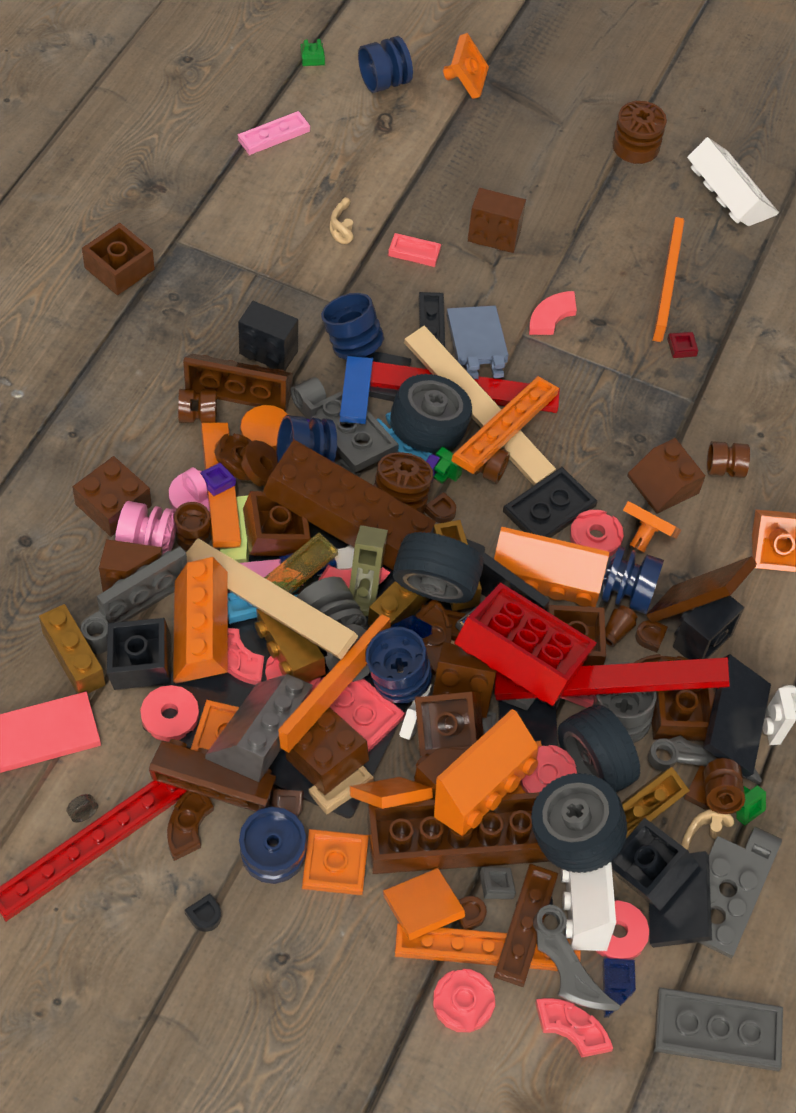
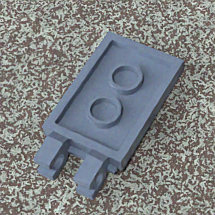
M496 306L447 308L446 316L457 362L460 365H465L466 371L473 379H479L477 371L480 368L479 364H490L493 378L504 377L502 368H505V363L508 362V351Z

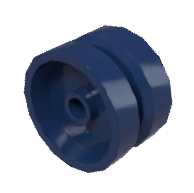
M268 807L260 809L249 816L241 827L239 837L240 854L243 866L252 877L261 882L276 884L288 881L298 874L305 863L307 846L304 826L295 814L284 808Z

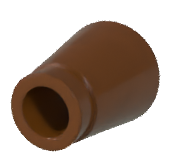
M624 605L613 609L605 627L606 645L614 647L636 626L638 616L633 610Z

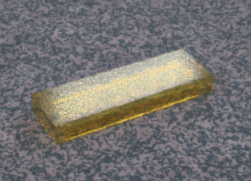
M318 533L264 578L291 594L338 555V550L323 535Z

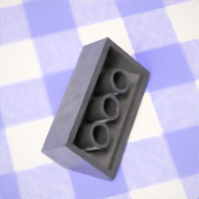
M289 674L257 683L206 753L205 759L260 782L281 750L278 729L312 692L313 685Z

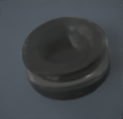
M83 794L73 799L66 811L71 820L78 823L93 816L98 809V804L92 795Z

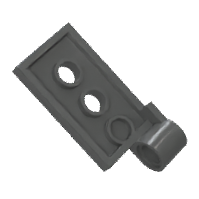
M316 377L290 389L294 404L307 419L311 420L314 417L320 420L323 418L333 420L337 432L336 452L354 473L380 461L382 457L390 453L398 452L399 444L368 410L366 424L340 422L343 391L326 398L324 387ZM344 424L353 425V427H351V428H344V427H342V425H344ZM356 441H368V443L358 444Z
M180 546L173 551L165 552L153 563L140 567L136 573L128 578L118 580L111 588L97 596L99 611L86 618L81 624V632L94 654H101L107 651L108 623L126 622L174 593L175 580L187 564V554ZM95 633H101V635L96 637L91 636Z
M755 826L745 848L717 836L709 853L711 909L721 911L724 916V922L721 924L712 923V941L698 943L732 959L782 842L781 838ZM725 882L732 884L735 888V895L733 897L723 896L719 890V885Z

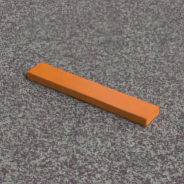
M675 217L652 341H663L667 327L684 218Z
M537 376L453 454L451 461L474 474L557 396L559 388Z
M202 423L201 425L205 470L218 464L214 453L215 445L223 435H229L228 423ZM235 486L216 496H213L207 490L212 546L214 548L240 547L241 537Z
M382 614L376 619L278 729L281 749L289 753L367 665L366 649L373 637L379 632L391 628L389 617Z
M397 924L395 957L497 966L507 933L440 927L409 941L401 925ZM536 945L529 969L558 971L551 958L539 951ZM574 950L580 961L581 950Z

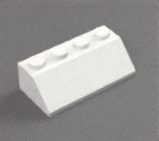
M707 137L687 157L693 164L691 169L698 176L702 175L705 178L704 185L711 192L715 191L718 194L716 197L717 201L723 207H728L731 210L729 215L736 223L742 222L747 226H751L774 217L779 213L733 156Z
M611 862L603 866V868L586 873H574L561 869V883H566V892H563L562 908L563 910H568L567 924L564 929L565 937L570 939V945L573 950L607 951L616 925Z

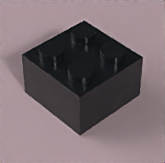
M252 301L238 321L239 354L247 359L265 364L271 369L286 371L298 352V319Z
M727 596L696 607L694 610L685 611L679 620L681 625L674 633L676 639L673 648L690 660L708 659L733 635L745 607L733 597Z
M165 618L108 623L107 675L114 690L171 684V634Z
M646 818L627 837L622 850L611 862L612 871L615 875L659 911L699 866L686 848Z

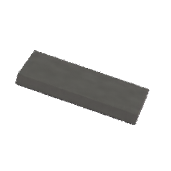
M661 987L658 989L654 1052L780 1071L782 1067L783 1007Z

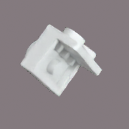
M793 685L778 688L766 708L763 732L768 736L769 745H780L796 721V687Z

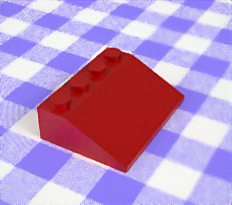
M500 582L467 617L454 644L461 647L467 654L473 655L486 663L489 668L505 675L516 685L522 686L535 694L541 701L554 706L597 642Z

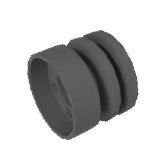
M333 576L316 581L297 596L300 600L342 625L355 624L363 628L366 626V616L360 610L358 603L353 600V594L341 577ZM318 646V648L320 649V651H326V650H324V649H322L321 647Z
M656 691L595 695L594 705L601 704L609 708L625 726L633 743L648 734L652 724L657 695Z

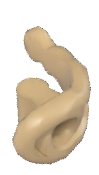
M347 197L343 198L333 210L330 221L332 237L341 244H348L353 240V221L345 219L344 222L340 223L337 220L343 210H346L350 205V199Z
M711 809L700 813L687 828L681 845L689 851L691 841L697 830L710 824V837L716 839L717 836L721 837L722 826L732 827L734 824L731 814H718Z

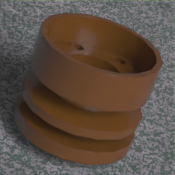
M632 101L621 107L612 141L613 150L617 156L624 161L634 164H644L655 159L662 144V137L667 123L666 114L660 107L647 101Z
M390 453L382 457L378 463L374 486L424 514L428 493L433 480V470L424 459L411 453Z

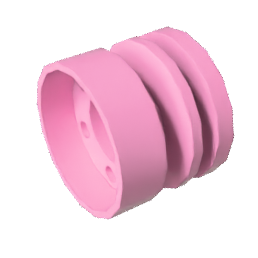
M127 501L121 510L115 540L162 547V554L171 551L176 533L175 510L166 508L162 514V508L155 506L150 517H148L146 504Z

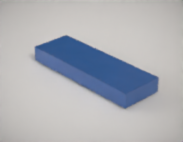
M347 356L340 422L366 424L373 358Z

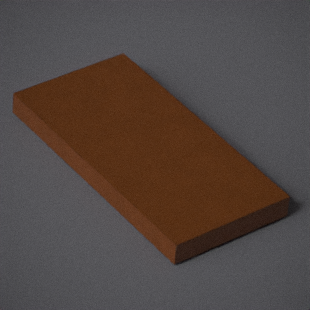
M750 556L673 585L646 616L651 623L730 596L753 571L757 563Z

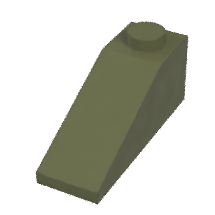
M360 525L355 542L349 589L353 594V600L360 606V610L365 616H368L369 607L377 600L388 530Z

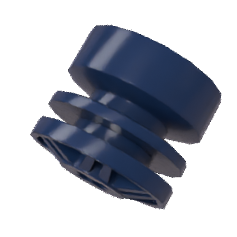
M400 36L384 39L380 44L374 42L360 46L358 50L359 68L363 81L370 92L376 93L389 89L390 85L396 87L411 82L413 78L412 60L407 45Z
M349 293L342 295L324 307L321 313L322 321L326 332L329 334L334 353L339 358L347 360V356L366 357L382 345L384 333L380 327V321L377 319L372 299L367 294Z
M286 415L282 419L277 437L278 463L293 439L332 462L335 461L337 432L333 420L325 418L320 420L313 417L308 423L307 418Z
M619 545L618 550L609 561L603 579V596L601 600L608 602L611 592L615 591L618 592L615 605L619 606L623 597L627 595L630 596L629 608L646 615L664 560L647 554L641 565L635 564L636 551L632 550L629 561L623 560L626 547Z
M391 627L379 632L371 639L366 649V662L377 692L384 699L394 703H408L415 700V697H421L428 690L432 682V668L422 638L413 630L404 627Z

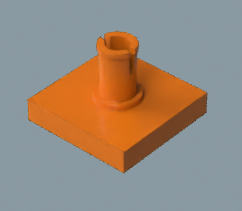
M468 33L459 36L452 63L449 66H444L443 73L448 81L458 77L471 98L475 99L481 96L489 66Z
M629 501L623 509L628 514L640 519L641 525L629 545L644 553L655 531L659 532L660 530L677 539L681 532V529Z

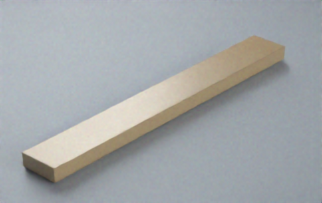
M425 326L404 339V344L433 375L450 379L465 390L472 403L471 417L481 428L502 410ZM521 430L501 448L510 452L509 459L533 486L556 471V468Z
M199 538L186 552L187 563L214 557L228 572V591L340 660L358 638L354 631Z

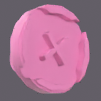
M192 467L172 481L169 487V503L173 510L176 511L181 504L187 502H198L207 507L209 511L207 486L200 474L202 471Z

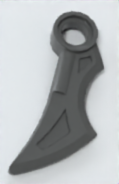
M682 736L656 740L648 752L649 763L660 771L673 767L676 762L706 766L709 762L719 758L703 748L704 745L691 743ZM664 749L668 751L671 759L668 761L659 759L656 755V750ZM754 769L753 775L746 778L757 785L762 781L756 769Z
M555 905L542 907L533 919V926L537 932L538 950L550 957L559 971L560 990L558 996L583 1007L604 1011H617L620 1005L592 980L563 933L567 924L565 913ZM543 915H553L558 922L557 928L554 930L545 928L542 923Z

